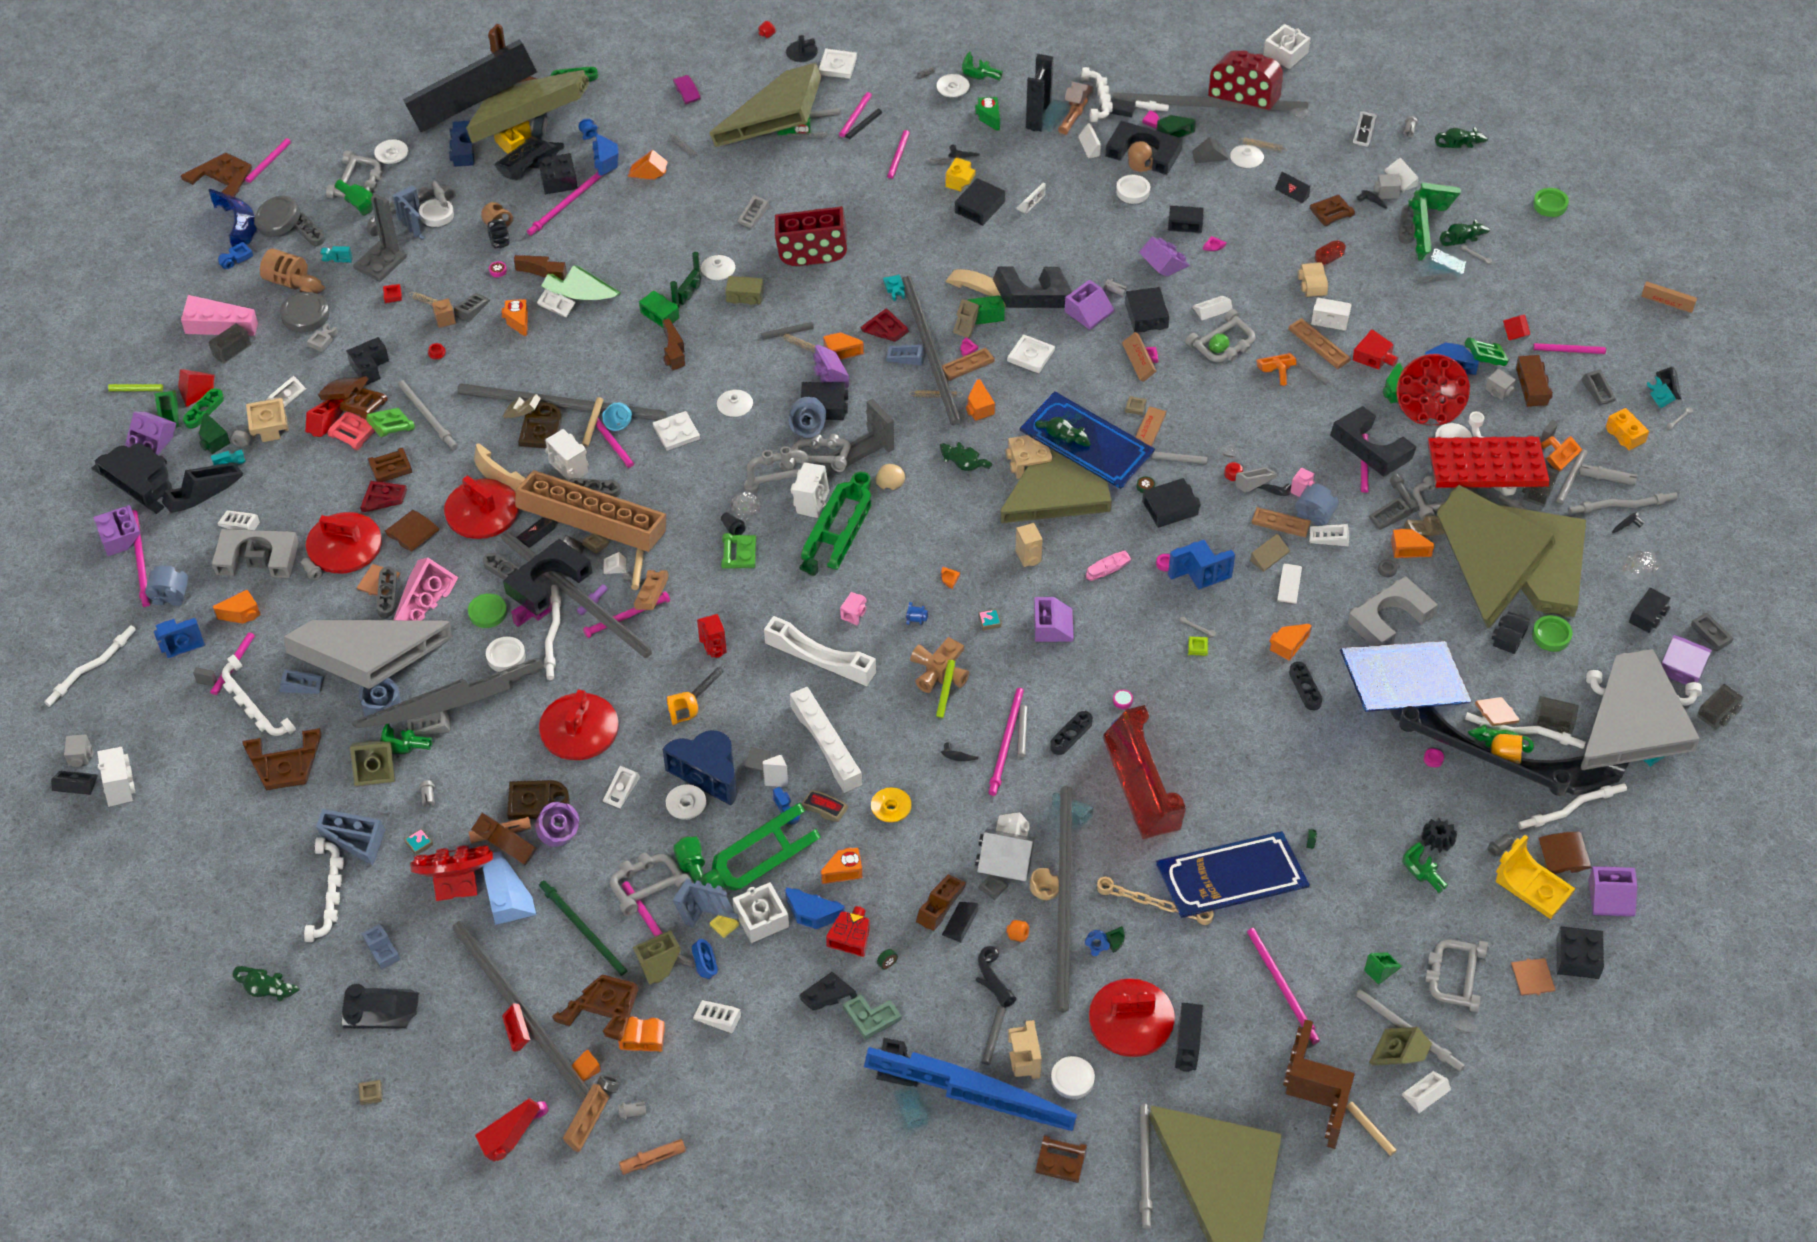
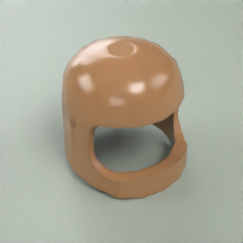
M1145 142L1132 144L1128 151L1129 167L1139 172L1151 170L1153 157L1150 145ZM1149 159L1151 164L1146 167L1145 161Z
M496 202L486 204L481 211V218L486 225L494 219H503V214H508L509 216L508 220L505 221L507 227L513 222V215Z

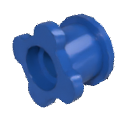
M589 118L583 119L578 124V129L583 133V140L596 137V134H598V127L594 124L593 120Z
M909 602L906 624L910 625V621L919 622L920 625L923 624V621L926 622L928 610H925V606H922V608L914 607L913 602Z
M1101 930L1091 931L1085 939V945L1089 946L1093 956H1098L1101 951L1108 950L1110 947L1106 934ZM1099 939L1100 942L1095 943L1094 940Z

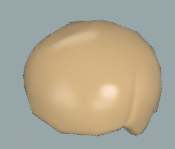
M885 464L876 475V484L883 490L885 488L895 490L903 485L905 473L897 465Z
M1038 868L1031 875L1030 891L1041 900H1052L1059 895V878L1057 875H1051L1048 868Z

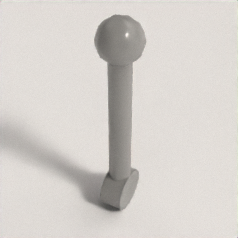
M1465 244L1461 245L1462 251L1471 253L1485 261L1486 264L1492 263V259L1479 255L1467 248Z
M1686 408L1681 416L1666 425L1667 429H1673L1674 425L1686 415L1692 414L1693 409Z
M1180 617L1179 619L1181 624H1188L1207 633L1209 637H1215L1216 635L1214 630L1209 631L1188 621L1186 617Z

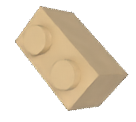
M1034 523L1016 528V553L1024 567L1029 565L1035 566L1042 559L1043 539Z

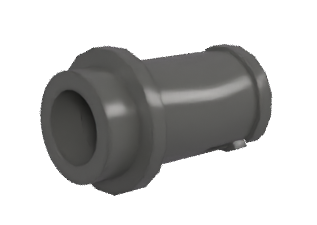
M1505 834L1497 841L1490 842L1487 848L1489 854L1493 857L1501 856L1504 850L1512 846L1514 840L1509 834Z

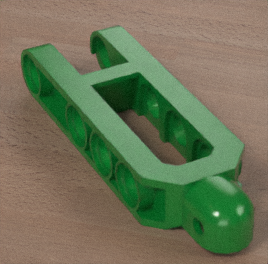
M857 472L852 476L850 482L837 484L802 549V560L813 559L820 545L824 542L834 545V551L830 561L827 562V567L838 570L872 506L870 500L871 493L869 492L871 478L868 473ZM846 498L859 502L855 506V512L852 517L848 519L847 527L840 535L828 532Z
M799 802L714 855L712 869L700 877L699 881L703 886L709 883L715 889L718 885L729 890H739L821 838V835L815 828L807 835L789 844L780 827L805 812V809ZM773 832L783 849L774 856L762 861L755 868L748 870L741 877H733L727 868V861Z

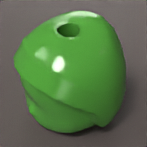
M1219 333L1214 335L1209 341V349L1214 353H1223L1230 344L1228 337Z

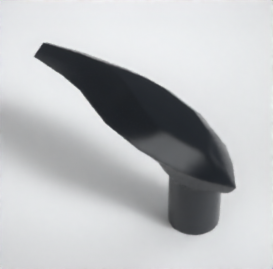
M950 145L949 147L950 153L948 157L951 158L980 156L979 153L959 151L956 149V145Z
M1362 190V193L1356 196L1359 202L1367 198L1371 202L1387 209L1384 202L1371 191Z
M1263 484L1257 488L1278 496L1290 495L1291 485L1286 484L1284 487Z
M1638 512L1632 513L1619 523L1612 533L1622 530L1632 522L1639 528L1645 522L1637 517L1639 515Z
M949 742L944 744V750L941 751L946 758L955 761L978 760V756L952 750V745Z

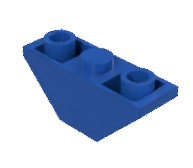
M596 134V141H593L595 169H598V176H602L617 168L618 145L602 135Z
M1445 342L1425 352V355L1441 354L1452 358L1462 366L1467 375H1476L1479 361L1475 360L1473 355L1463 345Z
M786 887V901L798 924L819 929L834 923L840 913L845 912V906L837 901H829L818 895H810L799 889Z

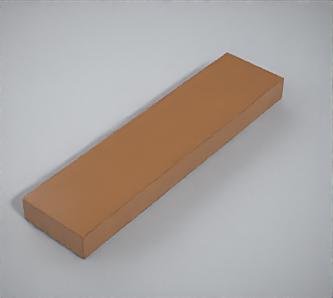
M1302 318L1289 326L1288 330L1335 368L1339 369L1351 361V358Z

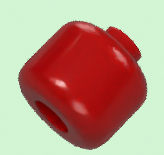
M767 20L758 26V34L762 38H770L776 33L773 24Z
M1236 462L1228 463L1225 467L1224 476L1230 481H1236V474L1243 472V467Z

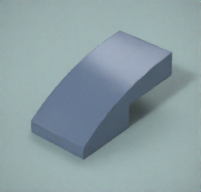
M381 924L361 933L381 969L400 960Z

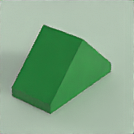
M1388 952L1370 953L1367 957L1364 971L1379 985L1402 968V966Z

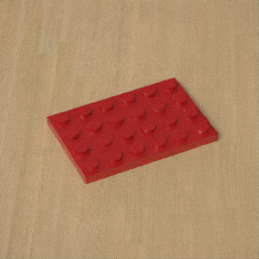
M1539 437L1428 438V449L1436 488H1457L1458 485L1464 488L1549 487L1550 480Z

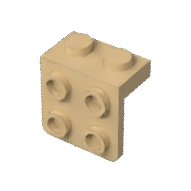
M1038 433L1008 438V449H1005L1006 458L1011 460V473H1015L1017 479L1021 478L1024 474L1025 466L1052 461L1048 443L1036 437ZM1042 433L1040 437L1046 440L1044 433Z

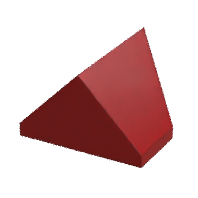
M180 369L178 387L186 407L199 401L209 390L214 389L215 375Z

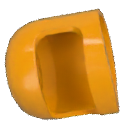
M682 692L666 697L672 725L693 719L698 714V703L692 693ZM687 708L690 717L677 720L676 711Z
M1499 734L1495 736L1491 744V754L1515 764H1520L1522 735Z

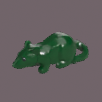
M1476 127L1472 131L1450 128L1445 133L1440 132L1435 136V143L1441 148H1461V145L1473 148V144H1471L1473 142L1484 143L1488 141V138L1483 133L1478 132ZM1440 138H1443L1446 144L1440 143Z
M1474 220L1473 224L1469 225L1455 223L1447 231L1442 232L1439 239L1443 246L1459 245L1466 243L1468 239L1471 242L1478 241L1475 237L1476 235L1487 234L1491 229L1478 223L1477 220ZM1445 237H1448L1451 242L1444 241Z
M1061 417L1035 422L1036 428H1046L1047 436L1057 442L1060 439L1065 440L1067 447H1071L1073 441L1085 447L1091 445L1088 436L1084 433L1083 427L1076 429Z
M960 442L956 444V447H951L945 443L940 444V451L944 461H953L961 470L972 471L980 466L986 469L992 467V463L989 460L979 459L980 454L971 447L964 449L963 444Z
M245 966L235 967L232 973L233 978L237 982L242 983L246 992L253 997L269 995L276 996L278 1001H282L284 998L290 997L300 990L294 984L283 983L284 980H281L283 977L281 973H275L271 977L267 975L268 972L266 970ZM239 972H248V974L241 976Z

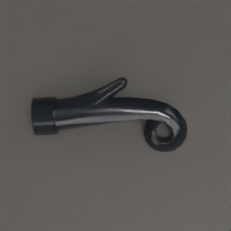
M986 946L978 955V964L985 979L977 977L976 982L987 987L997 997L1000 1005L1007 1008L1016 1002V997L988 965V963L994 962L998 958V949L994 946Z

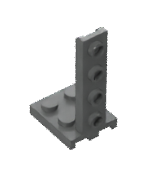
M374 194L371 197L380 240L353 264L355 270L381 282L407 256L406 253L399 250L389 201L385 197Z
M873 398L867 401L866 425L869 433L850 443L851 448L846 457L847 466L882 447L888 453L894 450V420ZM843 447L827 456H839ZM814 463L825 466L827 477L836 473L832 469L831 463Z

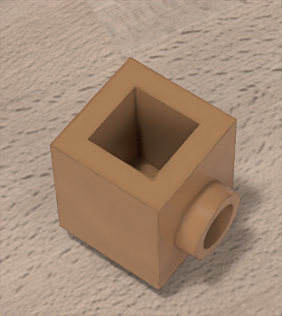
M449 298L432 302L434 317L439 328L456 324Z

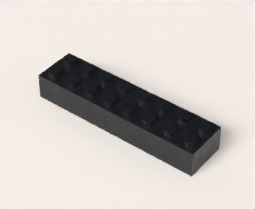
M519 39L404 98L403 101L420 133L532 76L537 73V70Z

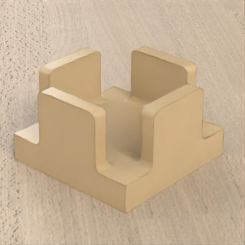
M283 398L246 404L249 431L252 437L260 434L262 442L281 439L279 430L285 429V431H289Z
M1034 1020L1026 1021L1024 1027L1008 1029V1042L1012 1043L1013 1051L1010 1052L1012 1070L1015 1077L1031 1075V1079H1038L1041 1074L1042 1058Z

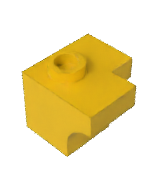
M959 158L954 159L946 172L947 188L961 192L965 185L971 183L976 171L971 169V162Z

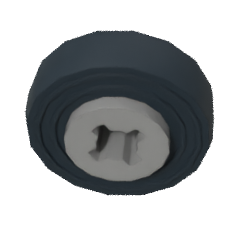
M547 113L533 118L531 127L533 137L542 139L546 133Z

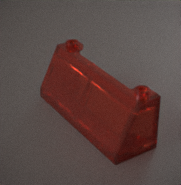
M1145 705L1125 710L1103 734V740L1142 839L1181 830L1186 810L1184 801L1179 794L1173 792L1166 793L1144 738L1143 727L1149 719Z

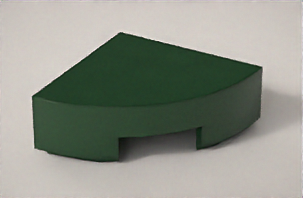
M805 559L799 568L815 576L818 573V561Z
M1308 829L1306 848H1315L1316 830Z
M1122 926L1105 933L1113 953L1121 948L1120 946L1123 945L1122 943H1124L1125 932Z

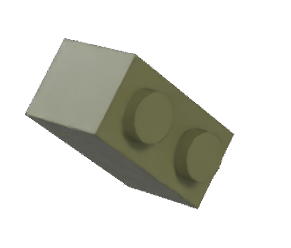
M728 276L726 302L761 305L764 291L763 278Z

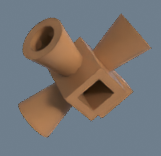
M947 637L933 655L922 645H917L911 654L910 661L926 666V672L915 680L918 688L923 692L930 693L936 681L943 684L948 660L955 661L964 651V645ZM954 667L952 682L957 687L962 688L968 680L969 671Z

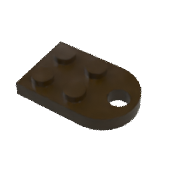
M538 403L533 411L525 414L518 440L519 446L547 448L545 439L560 430L562 417L559 408L551 403ZM543 410L549 411L547 413H541Z
M555 780L509 781L508 819H523L526 817L537 819L545 806L552 802H557L554 800L557 796L564 797L562 801H559L560 803L569 804L570 798L566 786Z

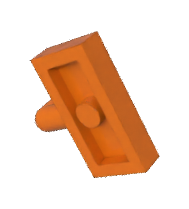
M1291 353L1256 359L1257 367L1263 372H1272L1274 369H1279L1280 385L1284 386L1287 385L1286 369L1296 365V358Z
M1553 436L1541 442L1542 449L1550 445L1554 447L1555 450L1546 457V460L1556 472L1561 471L1582 451L1571 436L1566 438L1561 444Z

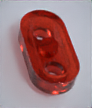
M1335 240L1318 248L1315 252V261L1317 263L1322 262L1325 265L1342 257L1345 254V244Z

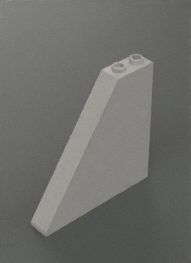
M311 620L285 635L284 642L286 653L370 689L452 638L449 621Z
M1653 649L1616 655L1581 764L1582 770L1696 751L1700 738Z

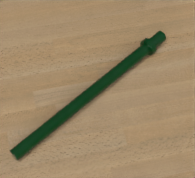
M545 880L541 881L539 887L545 892L544 895L560 908L621 976L627 973L628 970L556 893L557 890L551 887Z

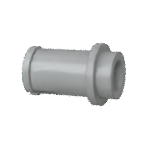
M1409 116L1405 120L1406 126L1403 134L1407 136L1409 132V137H1413L1418 120L1414 116Z
M1107 279L1104 289H1106V292L1111 291L1123 297L1127 291V286L1114 282V279Z
M309 557L301 561L300 566L307 572L309 579L318 580L321 577V568L316 566Z
M429 780L422 781L419 786L423 807H429V802L431 806L435 805L433 793L435 785Z
M644 1101L632 1104H625L623 1102L622 1105H618L620 1119L624 1118V1120H627V1117L646 1115Z

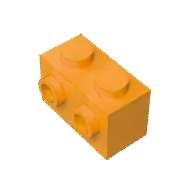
M1627 408L1608 417L1606 429L1609 434H1613L1618 439L1621 446L1631 450L1646 442L1649 430Z

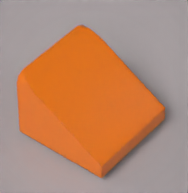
M586 1050L571 1065L583 1082L601 1071L598 1061L589 1050Z

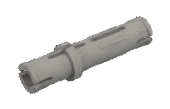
M1581 464L1579 475L1592 477L1595 480L1603 479L1635 486L1637 481V474L1605 469L1599 465L1595 467Z

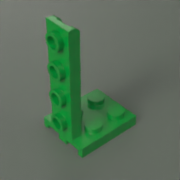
M1422 182L1421 188L1414 192L1412 199L1408 200L1414 214V238L1417 244L1416 253L1418 254V260H1424L1426 255L1431 252L1427 209L1448 210L1460 195V187Z

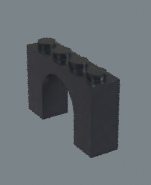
M1121 120L1106 145L1105 156L1121 161L1132 144L1145 142L1157 150L1153 158L1152 171L1168 175L1182 150L1183 139Z
M998 266L992 279L1007 308H1065V297L1072 293L1060 267L1043 268L1038 279L1043 290H1036L1026 286L1020 280L1013 266Z
M1361 406L1335 421L1330 436L1384 477L1412 460L1417 446L1405 437H1401L1388 445H1376L1365 440L1362 434L1372 429L1376 415L1364 406Z
M558 539L525 565H522L512 575L508 576L503 581L505 592L537 616L548 608L551 603L548 592L534 582L536 578L546 572L558 571L580 583L593 573L591 561L570 545Z

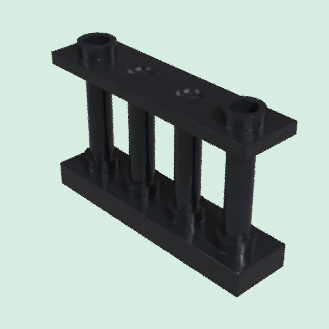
M1037 54L1035 78L1028 77L1025 129L1041 132L1043 109L1050 110L1053 56Z

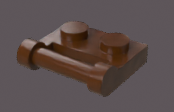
M1339 194L1313 203L1309 208L1324 227L1330 225L1331 222L1355 215L1353 207H1349Z
M362 388L360 392H353L340 403V408L343 411L358 414L361 418L366 419L367 414L372 413L380 405H384L388 399L383 393ZM375 400L367 408L365 407L369 402Z
M403 447L398 448V451L376 458H367L376 481L384 482L413 473Z
M1044 1135L1035 1173L1079 1183L1087 1145H1075L1050 1139V1136ZM1048 1148L1078 1154V1157L1076 1159L1047 1151Z

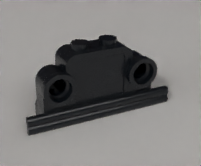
M139 443L131 447L118 446L108 454H103L94 460L95 465L91 467L94 471L152 512L157 514L165 508L157 500L163 497L165 490L172 489L166 468L167 461L163 456L155 454L150 447H145Z

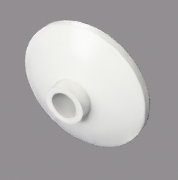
M949 74L938 80L937 90L947 97H960L969 90V82L961 75Z
M386 140L375 148L374 153L378 161L393 164L402 161L407 156L408 147L400 140Z
M1252 145L1237 146L1230 154L1232 162L1243 168L1256 167L1262 163L1264 158L1262 151Z
M715 255L704 260L701 265V271L709 279L723 280L734 273L735 263L727 256Z
M729 390L724 392L717 400L719 411L731 417L746 414L753 405L751 396L742 390Z
M694 785L677 786L669 792L666 798L668 812L678 819L695 818L703 812L706 806L704 792Z

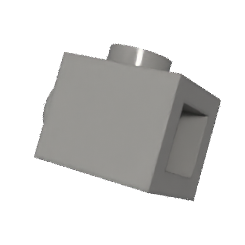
M1399 174L1378 175V181L1374 184V191L1377 192L1380 199H1399L1401 189Z
M1498 369L1487 379L1485 390L1489 391L1492 396L1503 400L1507 396L1513 395L1516 379Z
M86 734L66 736L64 757L69 766L80 767L89 764V758L93 757V747Z

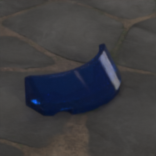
M208 189L214 208L221 206L225 212L230 210L234 212V226L229 234L231 247L242 242L246 245L250 244L254 233L257 231V227L254 224L255 215L251 207L239 198Z

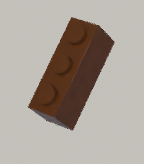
M1540 355L1518 356L1516 371L1526 406H1548L1553 392L1548 386L1549 378L1548 375H1545V364L1541 362Z

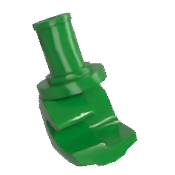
M968 52L963 60L962 71L967 77L978 80L990 77L998 81L1002 78L1003 71L991 68L989 61H985L983 64L980 59L979 67L975 68L971 52Z
M342 179L337 180L334 187L345 194L344 199L346 202L356 207L363 216L372 212L371 197L373 194L369 190L357 184L350 186L342 181Z
M389 723L385 724L380 741L391 742L392 754L411 753L413 748L431 749L429 746H432V738L418 737L415 736L413 730H407V732L402 730V739L399 740L395 738L394 730Z
M686 836L674 844L673 850L679 867L683 872H690L695 884L704 875L701 868L704 866L705 860L701 856V844L698 837Z
M1418 842L1405 852L1402 863L1420 882L1427 880L1439 894L1443 891L1442 888L1445 890L1448 887V884L1436 873L1438 865L1432 863L1431 857L1427 858L1424 865L1419 864L1420 858L1424 853V847Z

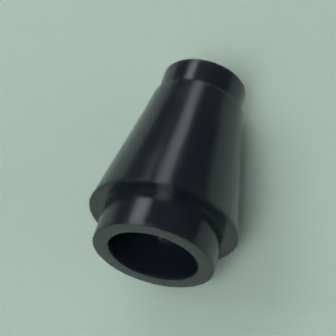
M728 512L722 514L721 521L730 534L742 535L745 532L746 527L743 520Z

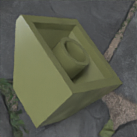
M366 741L352 743L350 752L355 786L395 782L391 742Z
M671 930L632 947L649 985L659 983L670 975L681 951Z
M1418 1027L1385 1029L1369 1064L1391 1065L1424 1061L1432 1043Z

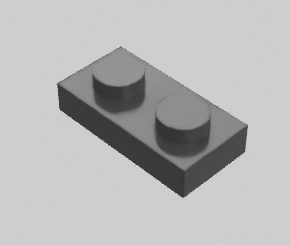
M1708 613L1694 619L1691 623V626L1717 651L1733 641V637Z

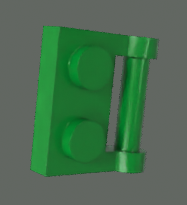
M1470 337L1466 339L1465 347L1470 349L1475 360L1506 367L1509 360L1500 344L1475 341L1474 338Z

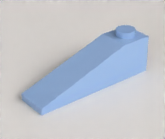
M501 851L493 853V860L483 866L495 925L536 915L532 896Z

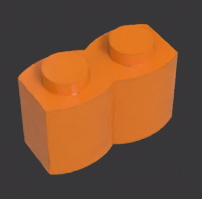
M630 1016L623 1038L619 1041V1049L662 1052L665 1032L664 1021L658 1018L640 1020L637 1017Z

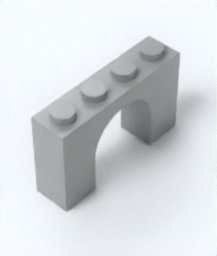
M221 529L212 562L215 575L234 576L238 560L246 551L248 540H252L255 548L263 547L272 551L268 565L271 577L290 578L299 544L296 532Z
M1405 576L1401 580H1396L1386 590L1382 589L1372 599H1367L1360 607L1352 609L1349 613L1348 624L1377 651H1383L1394 643L1396 632L1379 617L1378 612L1387 607L1401 608L1422 625L1436 615L1438 604Z

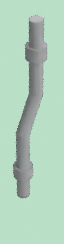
M1676 492L1664 495L1660 493L1655 494L1653 497L1639 500L1608 499L1593 503L1584 502L1581 505L1569 507L1568 513L1570 515L1581 512L1586 514L1596 509L1611 506L1637 508L1652 504L1661 505L1667 501L1678 499V495Z

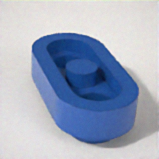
M699 939L692 945V954L697 973L705 979H710L718 972L714 952L706 940Z

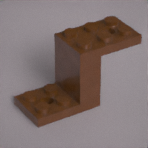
M1305 1019L1303 1027L1298 1026L1283 1086L1287 1087L1286 1095L1332 1107L1324 1138L1328 1139L1327 1147L1335 1149L1355 1073L1304 1059L1313 1021Z

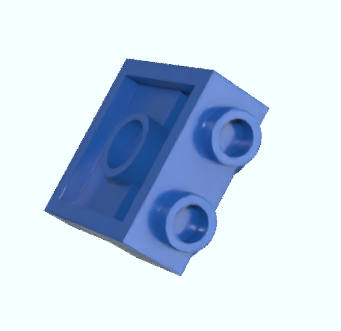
M196 618L185 620L176 624L175 619H171L155 625L157 630L153 631L161 653L165 652L167 658L205 646Z

